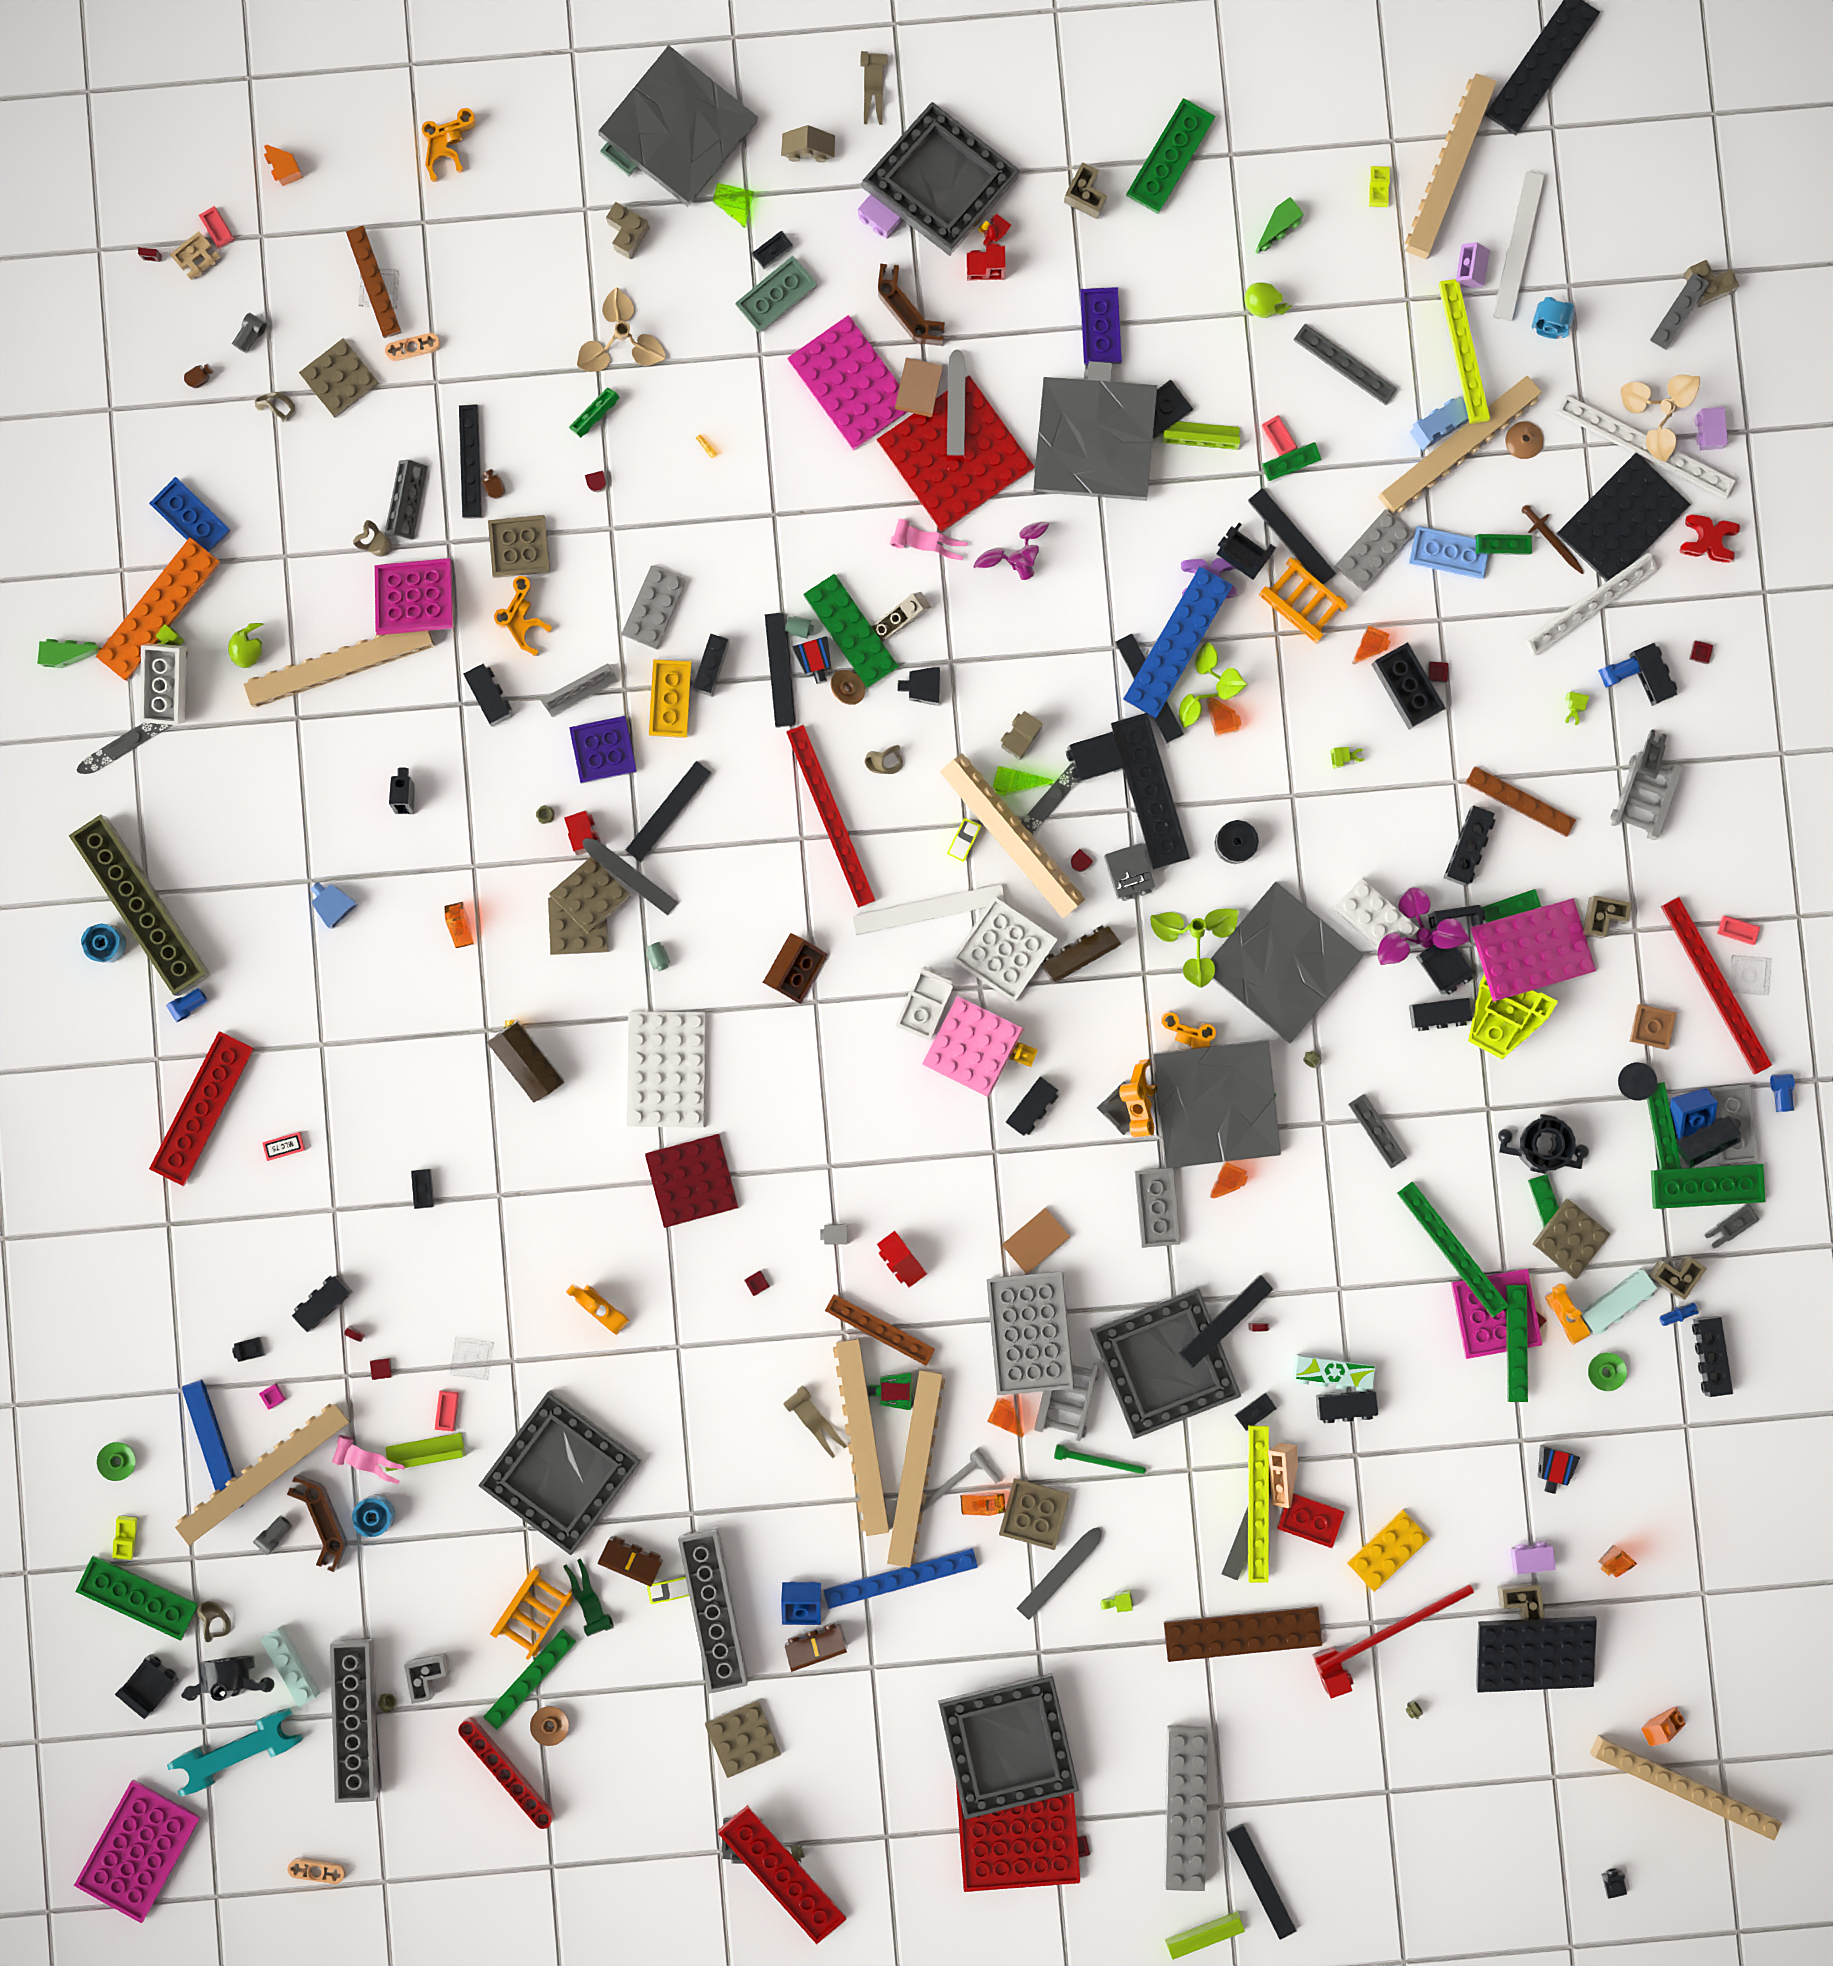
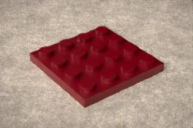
M720 1134L644 1153L664 1228L739 1208Z

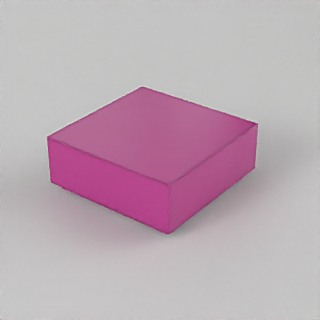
M277 1383L259 1393L268 1410L287 1400Z

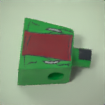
M911 1372L880 1376V1385H869L868 1396L880 1397L881 1406L911 1410Z

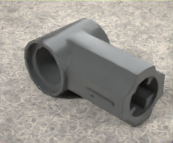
M250 312L245 315L241 323L242 328L231 343L245 353L249 351L256 338L260 337L267 327V322Z
M280 1515L267 1530L262 1531L255 1538L253 1543L267 1556L279 1544L278 1541L293 1526L285 1517Z

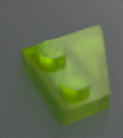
M717 183L713 203L718 208L724 210L729 217L735 219L741 227L746 228L754 191Z

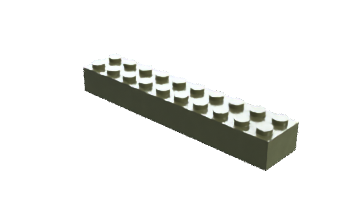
M100 814L68 835L174 996H181L211 976L106 816Z

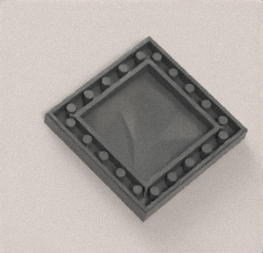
M668 45L598 130V136L689 207L758 122V116Z
M931 102L865 176L861 187L947 255L951 256L1018 179L1021 170L939 106Z
M1043 377L1033 491L1037 493L1147 501L1157 385Z
M1275 881L1236 927L1234 933L1225 940L1210 958L1215 966L1212 980L1290 1044L1362 959L1364 954Z
M1269 1040L1152 1053L1166 1169L1281 1155Z
M1198 1287L1090 1329L1133 1439L1242 1397L1220 1342L1194 1368H1191L1179 1354L1212 1321Z
M549 1390L478 1486L569 1555H572L642 1459Z
M1052 1673L938 1700L965 1819L1079 1791Z

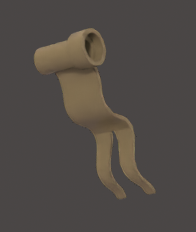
M861 51L860 67H864V124L867 125L872 96L875 95L878 123L883 125V66H887V54Z
M801 1385L797 1392L786 1400L783 1405L789 1412L793 1410L802 1423L812 1432L824 1450L833 1459L835 1454L828 1445L821 1429L844 1449L848 1446L809 1400L812 1395Z

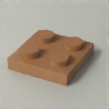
M1637 1004L1629 1042L1669 1050L1676 1012Z

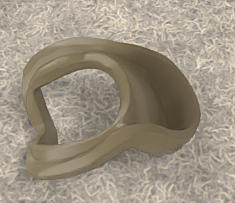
M280 392L264 394L256 398L254 402L258 411H263L269 406L281 418L282 422H285L295 411L293 401ZM275 398L281 399L291 409L286 416L274 406L272 401Z
M366 520L363 525L364 532L358 534L353 539V545L375 556H386L391 550V541L378 529L374 522ZM369 528L374 531L373 539L368 544H363L360 540L367 538L370 533Z
M900 745L889 747L883 753L876 751L868 752L864 760L866 767L871 772L879 774H895L899 772L903 767V760L899 754L901 750ZM894 753L899 763L890 768L885 767L883 763L884 758Z
M206 1601L199 1605L197 1614L204 1621L203 1633L205 1642H211L214 1637H222L230 1632L231 1620L219 1604ZM220 1617L223 1621V1632L210 1634L209 1627L211 1621Z

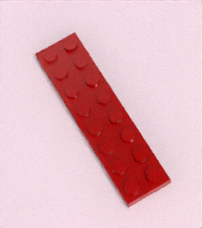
M218 1031L149 1170L181 1186L186 1185L255 1049L254 1047Z
M748 1805L717 1830L719 1836L816 1945L847 1919L845 1914Z

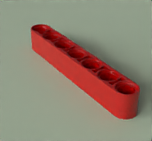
M471 1717L464 1719L458 1728L460 1737L539 1829L548 1828L554 1819L552 1809L477 1720ZM470 1724L473 1732H466L464 1725ZM476 1740H484L486 1746L479 1747L476 1743ZM495 1754L498 1757V1761L492 1762L489 1759V1755ZM508 1769L511 1773V1776L504 1777L502 1775V1770ZM514 1785H522L524 1791L517 1792ZM533 1799L536 1802V1806L530 1807L527 1804V1800ZM546 1814L549 1821H541L539 1815Z

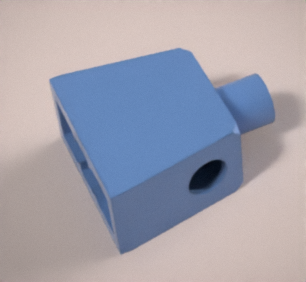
M317 882L310 889L317 896L311 903L325 925L330 929H333L359 905L332 884L325 889L320 882Z

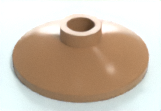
M1518 422L1508 430L1505 444L1508 451L1514 457L1530 459L1536 456L1542 449L1543 435L1535 424ZM1523 436H1527L1529 441H1524Z
M839 670L832 676L830 681L831 690L839 701L847 705H856L863 700L865 686L858 675L849 670Z
M554 1706L540 1708L534 1713L530 1721L532 1737L544 1746L559 1744L564 1740L569 1730V1721L566 1714ZM547 1722H553L554 1727L549 1728Z

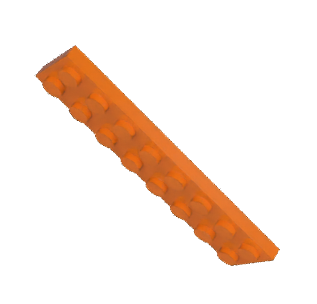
M189 537L95 657L123 680L127 681L141 664V645L148 643L157 644L159 639L156 637V634L163 625L166 624L169 627L172 625L221 562Z

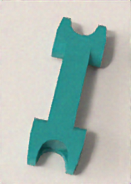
M286 1708L275 1711L256 1720L257 1731L203 1755L199 1746L183 1753L168 1763V1770L183 1769L188 1773L189 1781L186 1786L178 1790L179 1796L193 1794L215 1783L212 1774L266 1749L270 1758L300 1743L304 1739L302 1734L290 1736L283 1733L281 1729V1722L292 1714L291 1709Z

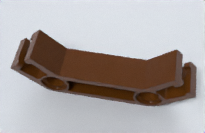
M880 263L878 278L879 299L913 341L919 344L943 346V335H940V337L929 335V331H941V333H944L945 322L925 320L897 286L899 265H894L892 269L894 277L893 280L883 279V273L886 271L887 264ZM889 287L892 291L886 294L882 292V289ZM922 328L925 330V333L918 335L915 331Z
M298 1474L294 1476L292 1482H299L307 1487L305 1493L290 1487L287 1495L306 1503L317 1529L323 1548L316 1566H326L327 1561L324 1560L327 1554L330 1553L335 1555L333 1565L331 1567L328 1566L327 1570L335 1572L347 1547L346 1536L324 1485ZM312 1489H316L319 1492L318 1498L312 1497ZM333 1540H337L340 1543L339 1549L333 1548Z

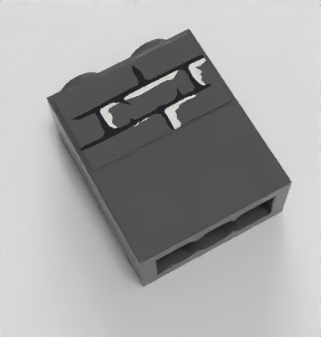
M1142 843L1104 855L1117 900L1127 901L1133 899V895L1138 893L1141 896L1152 893L1151 889L1155 888V884Z

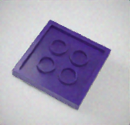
M626 716L569 727L581 784L637 772Z

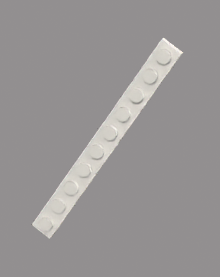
M1568 395L1564 396L1556 412L1570 421L1633 453H1638L1641 457L1724 499L1727 498L1735 483V480L1676 450L1673 451L1668 461L1658 460L1649 452L1646 446L1647 435Z

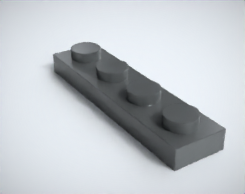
M1693 273L1650 338V341L1667 351L1710 283Z
M1362 1094L1348 1104L1390 1169L1407 1159L1365 1094Z

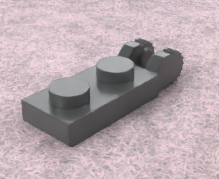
M1651 729L1644 745L1643 755L1637 772L1656 779L1662 763L1667 735L1662 733L1658 742L1654 741L1656 731Z
M1747 1203L1719 1222L1716 1227L1705 1233V1237L1711 1238L1720 1231L1723 1237L1712 1243V1247L1717 1248L1726 1241L1735 1238L1760 1219L1750 1204Z

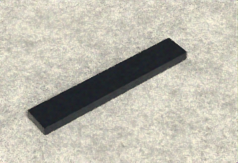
M459 405L462 518H482L479 406Z
M1263 488L1248 499L1247 502L1314 578L1324 585L1337 574Z
M784 613L764 614L775 728L794 726Z
M1131 633L1115 641V644L1133 679H1135L1146 659ZM1166 701L1159 715L1154 720L1167 744L1183 736L1184 733Z
M696 760L625 850L641 862L712 772Z
M1258 1275L1179 1352L1189 1366L1194 1368L1273 1290L1272 1286L1262 1275Z
M1242 1823L1227 1831L1226 1834L1279 1940L1297 1932L1244 1824Z

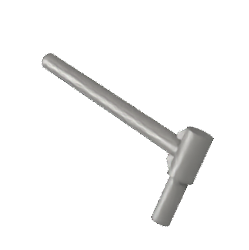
M977 1448L970 1454L971 1462L925 1500V1504L920 1506V1512L923 1513L975 1468L984 1470L995 1484L1001 1478Z

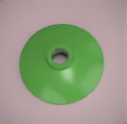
M1609 1352L1600 1353L1589 1363V1380L1599 1390L1614 1391L1621 1387L1626 1380V1365L1616 1354ZM1604 1368H1608L1609 1370L1607 1375L1603 1374Z
M122 1442L109 1443L98 1453L96 1460L97 1469L107 1480H124L132 1474L135 1468V1454L128 1445ZM117 1457L121 1459L120 1464H117L115 1462V1459Z

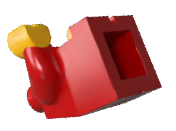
M997 213L990 219L991 224L986 221L977 229L980 233H985L983 236L985 240L982 243L985 247L991 243H996L1011 227V224Z

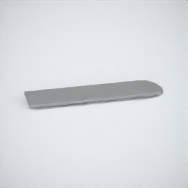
M958 349L951 353L948 363L947 455H964L965 358Z

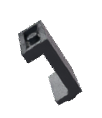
M1239 522L1235 528L1233 526L1230 527L1226 533L1227 538L1224 536L1217 545L1220 549L1216 554L1254 580L1277 547L1270 544L1264 550L1238 531L1242 525Z
M1113 731L1070 744L1067 747V751H1065L1067 760L1071 761L1073 769H1071L1074 780L1077 779L1078 783L1124 769Z
M1481 905L1439 910L1427 914L1431 933L1434 930L1437 931L1438 924L1445 919L1470 916L1472 927L1483 924V920H1485V911L1481 909Z
M1434 944L1416 956V959L1441 995L1445 993L1450 995L1458 989L1457 985L1462 982L1465 985L1474 979L1472 975L1476 971L1470 968L1457 947L1441 949Z
M154 1655L145 1657L132 1676L115 1693L116 1697L144 1720L151 1715L179 1681V1678L176 1677V1672L164 1667L161 1664L162 1661Z

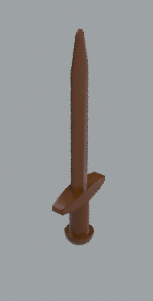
M1524 505L1521 509L1522 514L1525 513L1534 523L1528 533L1538 529L1564 560L1580 574H1583L1584 572L1577 559L1544 523L1550 515L1547 514L1540 519L1530 508L1531 505Z

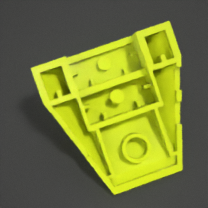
M1484 974L1479 984L1468 1042L1503 1060L1549 1019L1558 1001L1541 992L1539 994L1531 990L1493 1002Z

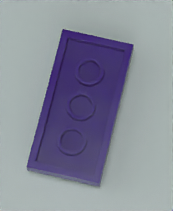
M1118 287L1080 289L1083 365H1089V361L1121 364Z

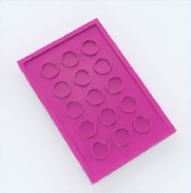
M849 315L787 358L853 451L907 413L906 411L895 409L900 384Z
M1574 898L1471 927L1493 1002L1596 971L1586 936L1583 935L1584 930Z
M133 1779L78 1876L74 1887L142 1924L201 1816Z

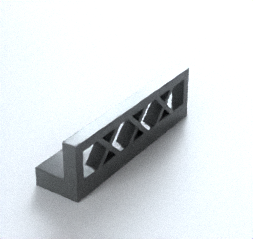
M409 459L398 461L385 535L400 536L414 540L427 465ZM414 467L421 469L420 476L417 479L413 475ZM412 485H414L417 490L416 495L414 497H412L409 492V489ZM410 503L413 508V512L411 515L408 516L406 512V505ZM405 522L410 527L408 534L401 532L402 525Z

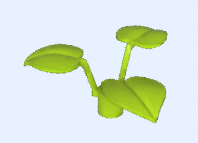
M1206 642L1200 648L1196 656L1195 667L1198 673L1205 675L1209 671L1211 675L1220 680L1216 684L1218 693L1199 695L1196 698L1193 694H1188L1183 698L1179 707V719L1184 728L1193 725L1200 718L1202 713L1200 699L1220 697L1221 699L1228 700L1235 697L1248 685L1235 668H1227L1221 676L1213 672L1212 669L1218 664V653L1209 642Z
M1230 908L1213 910L1206 915L1204 920L1202 918H1195L1184 929L1182 917L1174 912L1151 915L1150 922L1155 935L1162 941L1174 942L1178 939L1179 934H1184L1188 930H1190L1192 937L1197 938V959L1191 958L1183 965V975L1193 985L1203 988L1213 979L1215 966L1210 958L1200 959V939L1205 935V930H1212L1213 935L1219 938L1232 935L1237 926L1239 910Z

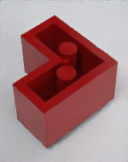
M993 243L986 246V252L972 250L966 253L967 281L1005 279V246Z
M585 810L564 817L569 832L567 834L573 852L579 856L587 853L582 843L585 838H591L601 843L598 832L593 830L592 827L595 825L592 814H588Z
M895 1230L877 1243L881 1250L878 1254L884 1262L888 1260L887 1267L892 1273L897 1272L895 1277L901 1284L905 1282L908 1288H910L927 1275L926 1271Z
M1334 1647L1312 1654L1322 1685L1330 1699L1352 1692L1351 1685L1354 1684L1351 1674L1348 1673L1347 1669H1343L1341 1663L1323 1673L1319 1671L1318 1663L1341 1652H1337Z

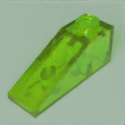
M998 766L993 788L997 795L1006 797V794L1012 795L1052 786L1053 779Z

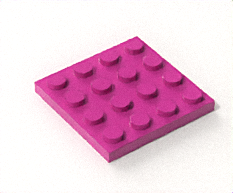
M450 558L374 565L375 632L377 635L453 628L452 562Z
M1528 1269L1486 1276L1505 1301L1506 1285H1527V1348L1541 1346L1542 1339ZM1464 1280L1451 1282L1465 1359L1506 1352V1308L1496 1316L1491 1317Z

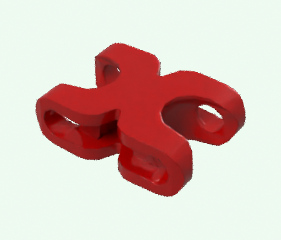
M1694 514L1686 516L1685 525L1696 530L1698 540L1697 542L1683 543L1679 550L1681 554L1699 557L1707 551L1708 558L1712 561L1731 563L1735 560L1734 551L1723 546L1722 538L1723 536L1737 535L1741 529L1740 524L1723 520L1713 525L1709 517Z

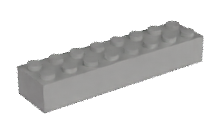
M718 1528L681 1535L678 1538L708 1692L712 1694L745 1687L749 1681Z
M373 1638L334 1640L330 1643L335 1803L375 1801L378 1797Z
M1167 1726L1164 1887L1166 1890L1205 1891L1208 1731L1206 1727Z

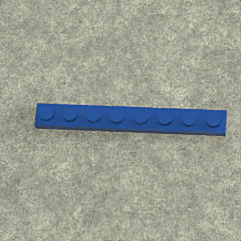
M973 1548L912 1564L910 1568L901 1567L823 1589L827 1607L831 1609L978 1568Z

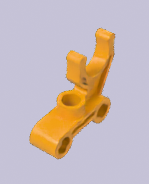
M469 108L460 109L457 113V120L437 126L434 121L423 123L421 130L428 141L425 166L432 182L438 180L433 169L434 163L442 157L452 159L455 162L456 171L458 173L463 172L459 155L454 150L447 148V146L462 141L461 133L474 128L476 125V118ZM465 116H471L468 122H463ZM429 129H433V131L435 132L434 134L430 135L427 131Z
M518 576L513 581V588L516 592L507 610L498 609L495 612L494 621L500 628L507 627L521 650L529 652L535 657L538 655V650L526 644V632L532 627H541L547 633H550L552 627L539 618L524 620L532 604L525 600L531 585L527 577ZM520 581L525 582L526 588L523 590L519 589L518 582ZM505 614L508 616L507 621H498L499 615L503 616Z
M1171 1011L1165 1012L1161 1016V1024L1166 1029L1177 1032L1175 1041L1191 1045V1048L1210 1046V1041L1216 1036L1215 1028L1209 1023H1202L1198 1028H1193L1179 1023L1178 1016ZM1171 1015L1175 1022L1169 1026L1165 1019ZM1207 1027H1210L1211 1034H1207L1206 1037H1203L1202 1030H1206Z
M1150 1059L1140 1060L1139 1063L1135 1064L1130 1084H1122L1120 1086V1097L1127 1104L1131 1118L1130 1133L1134 1138L1152 1136L1155 1131L1150 1111L1152 1104L1148 1097H1153L1156 1092V1085L1148 1086L1146 1082V1068L1151 1065Z
M573 1283L566 1291L569 1296H574L578 1304L615 1335H618L630 1321L588 1284L582 1289ZM600 1305L606 1308V1313L603 1316L597 1314Z
M1559 1283L1552 1287V1293L1545 1296V1300L1559 1319L1567 1338L1572 1345H1575L1589 1337L1590 1332L1580 1316L1582 1315L1580 1310L1576 1309L1568 1296L1566 1286ZM1566 1315L1573 1320L1568 1322L1566 1319Z

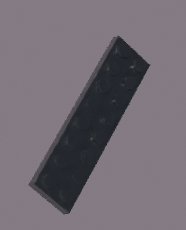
M1563 0L1487 110L1485 116L1516 136L1590 29L1600 11L1583 0Z
M1148 713L1112 722L1110 725L1124 765L1123 770L1152 869L1189 860L1190 856Z

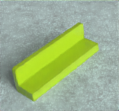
M1178 421L1167 430H1164L1162 443L1238 450L1240 445V428Z
M462 1433L385 1447L387 1460L404 1465V1468L466 1456ZM385 1467L386 1472L398 1470L395 1468Z
M1238 1911L1169 1937L1165 1939L1171 1958L1174 1960L1241 1934L1245 1930Z

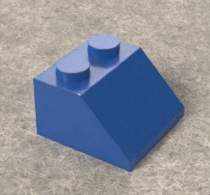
M1707 1088L1671 1098L1670 1112L1678 1140L1686 1135L1690 1136L1696 1133L1699 1128L1707 1127L1715 1121L1718 1102Z
M782 1582V1625H821V1583Z

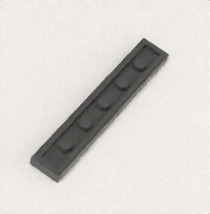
M1304 324L1294 337L1293 341L1382 404L1386 405L1397 390L1396 387L1307 324Z

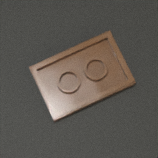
M906 357L895 409L932 417L943 366Z
M1044 1208L1007 1239L1002 1246L1020 1268L1028 1274L1069 1239L1070 1236L1050 1212Z

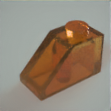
M1368 625L1351 664H1359L1380 655L1383 650L1387 651L1390 640H1388L1390 634Z
M1209 697L1206 700L1215 737L1236 733L1240 730L1239 727L1242 726L1239 715L1236 716L1235 710L1213 697Z
M463 901L445 905V921L455 948L473 945L474 939Z
M1224 1162L1209 1197L1215 1199L1236 1191L1241 1186L1244 1187L1248 1179L1247 1171Z
M1001 1398V1400L996 1399L987 1422L1023 1438L1024 1433L1015 1408L1011 1406L1012 1402Z
M988 1492L960 1495L962 1515L992 1516L1006 1513L1004 1493Z
M1612 1545L1598 1560V1563L1602 1565L1600 1569L1607 1576L1613 1575L1616 1578L1637 1565L1626 1552L1615 1545Z

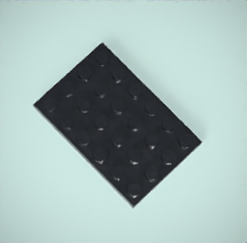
M1634 453L1556 534L1607 582L1632 565L1691 504L1638 453Z
M1596 1617L1478 1621L1477 1693L1594 1687Z

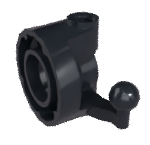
M1540 1114L1538 1119L1531 1121L1521 1134L1520 1149L1507 1147V1144L1513 1139V1134L1509 1129H1502L1498 1133V1139L1501 1142L1499 1153L1518 1156L1530 1168L1529 1171L1547 1174V1171H1554L1564 1166L1582 1170L1583 1159L1589 1155L1588 1147L1583 1144L1576 1146V1138L1572 1129L1555 1116ZM1541 1133L1552 1134V1138H1550L1552 1146L1547 1152L1549 1153L1548 1156L1541 1155L1538 1152L1537 1140L1542 1136ZM1573 1155L1577 1158L1576 1161L1571 1160Z
M255 1655L213 1659L198 1663L199 1684L187 1686L181 1697L187 1701H194L198 1695L210 1693L213 1700L222 1701L241 1695L246 1689L251 1691L261 1690L265 1693L271 1692L275 1683L270 1677L262 1678L259 1683L250 1679L249 1671L255 1668Z

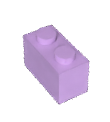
M871 194L858 208L859 220L863 224H869L873 227V231L879 237L883 236L887 239L901 223V218Z
M1478 242L1462 244L1456 281L1467 288L1484 287L1490 249Z
M1702 408L1697 412L1694 421L1695 426H1698L1696 442L1700 446V451L1723 449L1728 445L1725 408Z
M1546 1541L1535 1542L1534 1546L1517 1544L1516 1548H1510L1513 1572L1517 1575L1556 1570L1553 1546L1547 1544Z

